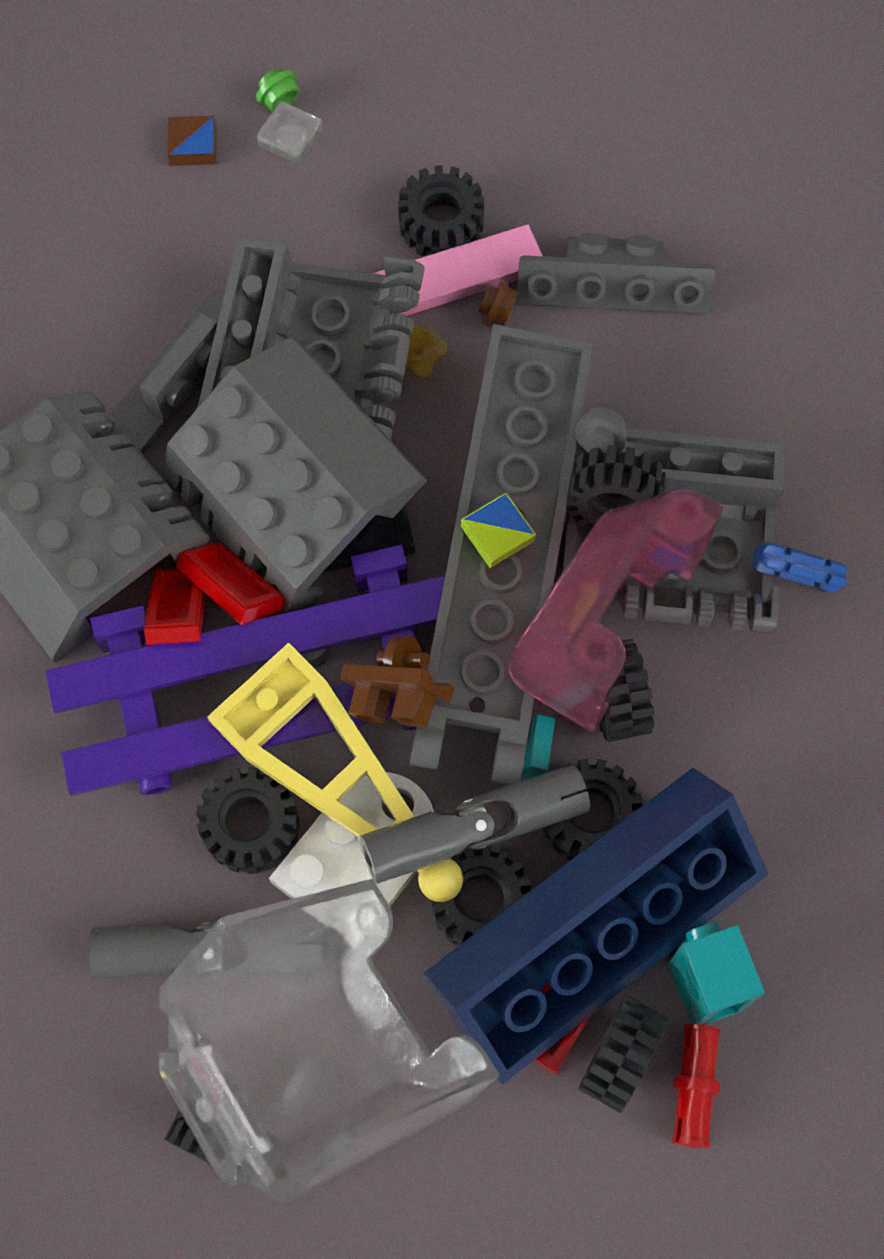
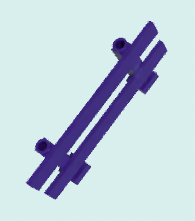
M402 545L351 556L352 573L357 593L368 590V594L267 617L244 625L238 624L201 633V641L145 646L144 625L147 612L143 606L90 618L94 638L103 652H110V655L45 670L53 712L56 714L119 698L127 736L61 752L69 795L74 796L132 781L138 782L141 795H155L173 788L172 771L241 755L209 722L207 717L162 728L154 690L267 663L288 643L302 655L380 636L383 650H385L388 642L393 637L398 635L414 637L412 628L437 622L445 575L401 586L400 582L407 581V562ZM347 683L332 686L331 689L355 726L369 724L349 714L354 687ZM314 698L261 748H271L336 732L337 730L317 699ZM390 699L385 719L391 718L395 699ZM403 724L405 731L416 730V727Z

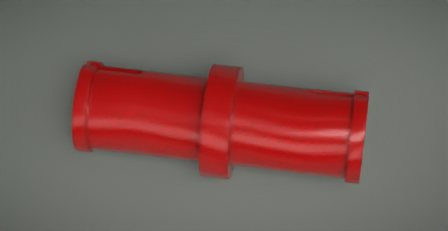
M684 1024L680 1075L674 1076L673 1089L678 1091L672 1143L685 1147L710 1149L711 1142H709L713 1096L720 1094V1082L715 1081L721 1029L703 1024Z

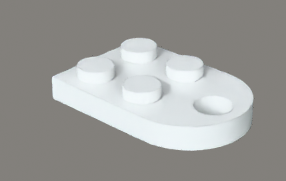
M386 772L398 792L408 796L413 801L414 808L412 813L415 817L428 812H434L429 798L417 784L401 775ZM367 775L339 800L340 803L377 829L387 827L395 821V819L389 818L383 812L384 801ZM321 813L269 877V880L314 917H319L324 925L351 946L358 949L416 875L417 871L375 884L363 856L360 838L324 813Z

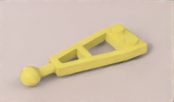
M290 643L286 644L207 716L209 722L248 762L358 838H360V835L378 829L344 806L339 800L366 775L396 819L392 824L415 817L327 681ZM314 698L317 699L355 757L323 789H320L261 748ZM452 859L417 870L419 873L418 882L420 889L432 901H449L458 895L463 886L462 870Z

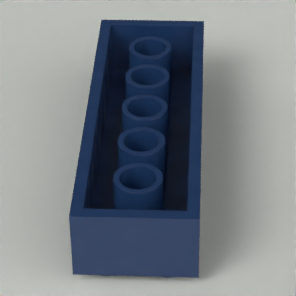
M692 767L423 974L470 1049L503 1085L686 940V933L707 924L769 875L734 795ZM548 983L552 988L542 994L541 990Z

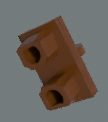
M406 635L393 637L388 642L386 649L379 651L376 661L379 666L344 664L340 680L354 687L349 714L364 722L383 724L390 699H395L391 719L411 727L427 728L434 702L451 703L454 686L447 683H434L429 672L424 670L429 666V655L421 652L419 643L414 637Z

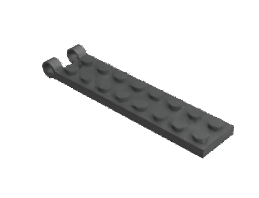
M493 324L431 648L430 663L427 669L434 683L450 684L454 686L451 703L434 702L427 728L416 727L410 765L437 770L445 724L498 733L499 737L491 780L508 784L520 782L567 506L571 472L577 446L575 427L582 416L594 345L592 342ZM507 493L535 532L536 538L530 545L489 568L461 528V519ZM473 700H479L483 703L484 710L479 713L472 712L469 708V703Z

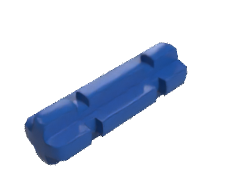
M768 541L763 542L761 546H756L753 551L754 560L752 565L759 572L773 575L775 572L776 576L812 587L815 583L817 588L830 592H835L838 588H844L847 583L845 577L847 568L841 562L830 559L825 561L823 557L789 547L785 549L782 545Z

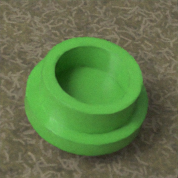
M278 68L268 72L258 83L260 89L256 94L257 101L261 106H267L271 112L285 109L297 99L301 92L297 85L298 77L293 70L281 71Z

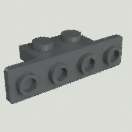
M585 233L579 237H568L567 258L525 255L519 258L517 302L527 305L708 313L711 307L715 268L709 264L668 263L665 258L664 241H655L648 236L635 235L628 239H607L601 234Z
M218 292L210 293L111 412L112 417L116 420V425L108 436L125 433L133 441L134 447H137L143 454L177 411L186 403L190 395L205 378L223 295Z

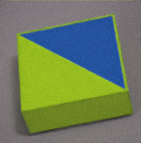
M507 493L461 519V528L489 568L530 545L536 538L535 532Z

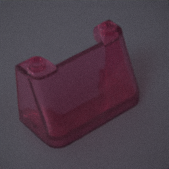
M687 489L674 490L606 511L597 520L514 646L509 662L510 676L514 684L522 691L593 733L608 710L609 703L606 701L611 687L621 673L626 659L625 647L621 639L613 631L598 622L629 575L652 588L660 577L669 573H680L682 577L690 580L704 557L724 507L697 492Z

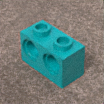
M714 922L689 931L685 934L687 940L678 946V951L668 963L669 970L691 1024L705 1025L745 1011L765 994L738 925L721 930L718 922Z

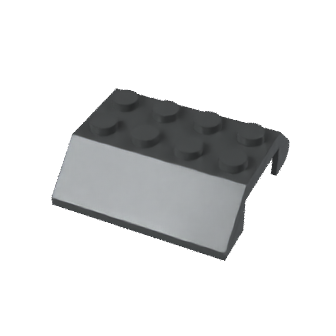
M238 236L198 407L233 366L293 337L298 340L391 440L393 431L390 428L394 426L395 411L375 405L392 401L400 396L402 387L400 382L404 377L411 341L409 335H412L414 326L413 319L400 313L417 307L420 296L418 291L421 290L425 271L424 265L412 259L384 256L383 262L386 275L292 263L287 243Z
M293 337L233 366L167 443L163 470L164 478L176 492L181 493L182 499L189 506H194L202 501L200 519L207 527H212V533L226 548L258 575H261L267 569L265 581L285 597L282 609L283 614L312 607L324 592L321 588L310 586L375 515L393 518L427 482L425 476L298 340Z
M91 391L45 398L0 432V591L54 662H57L93 634L92 624L87 618L88 615L168 554H171L177 563L180 552L206 546L210 540L209 535L195 519L191 520L192 514L186 507L178 506L177 508L172 507L161 510L173 499L174 492L167 484L163 483V478L141 451L134 447L133 441L128 435L120 433L119 435L108 436L115 428L116 420L106 411L103 404Z
M626 428L628 438L622 453H625L626 446L635 448V456L637 457L646 452L652 456L651 463L659 461L663 466L662 472H666L667 479L662 517H660L659 523L655 527L650 525L649 531L641 533L635 528L634 536L625 537L623 531H617L616 536H607L608 529L601 528L599 533L590 531L591 523L581 526L576 522L577 516L571 517L568 512L560 592V612L582 614L585 602L590 603V615L602 616L603 610L606 609L607 600L622 602L623 617L625 619L636 620L638 608H643L644 621L690 625L691 616L695 614L697 626L709 627L714 618V611L725 612L728 614L731 630L743 631L746 619H748L751 632L774 634L778 621L779 587H773V575L755 570L752 564L754 560L753 551L756 546H761L766 541L775 543L776 508L784 491L786 443ZM578 442L574 458L575 462H578V456L582 453L590 456V453ZM699 537L678 576L633 554Z

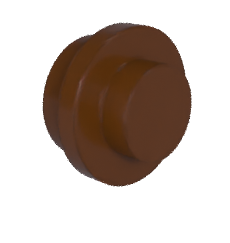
M501 279L497 288L491 285L487 286L477 312L485 315L482 325L489 328L492 324L505 325L518 294V291L508 288L509 282Z

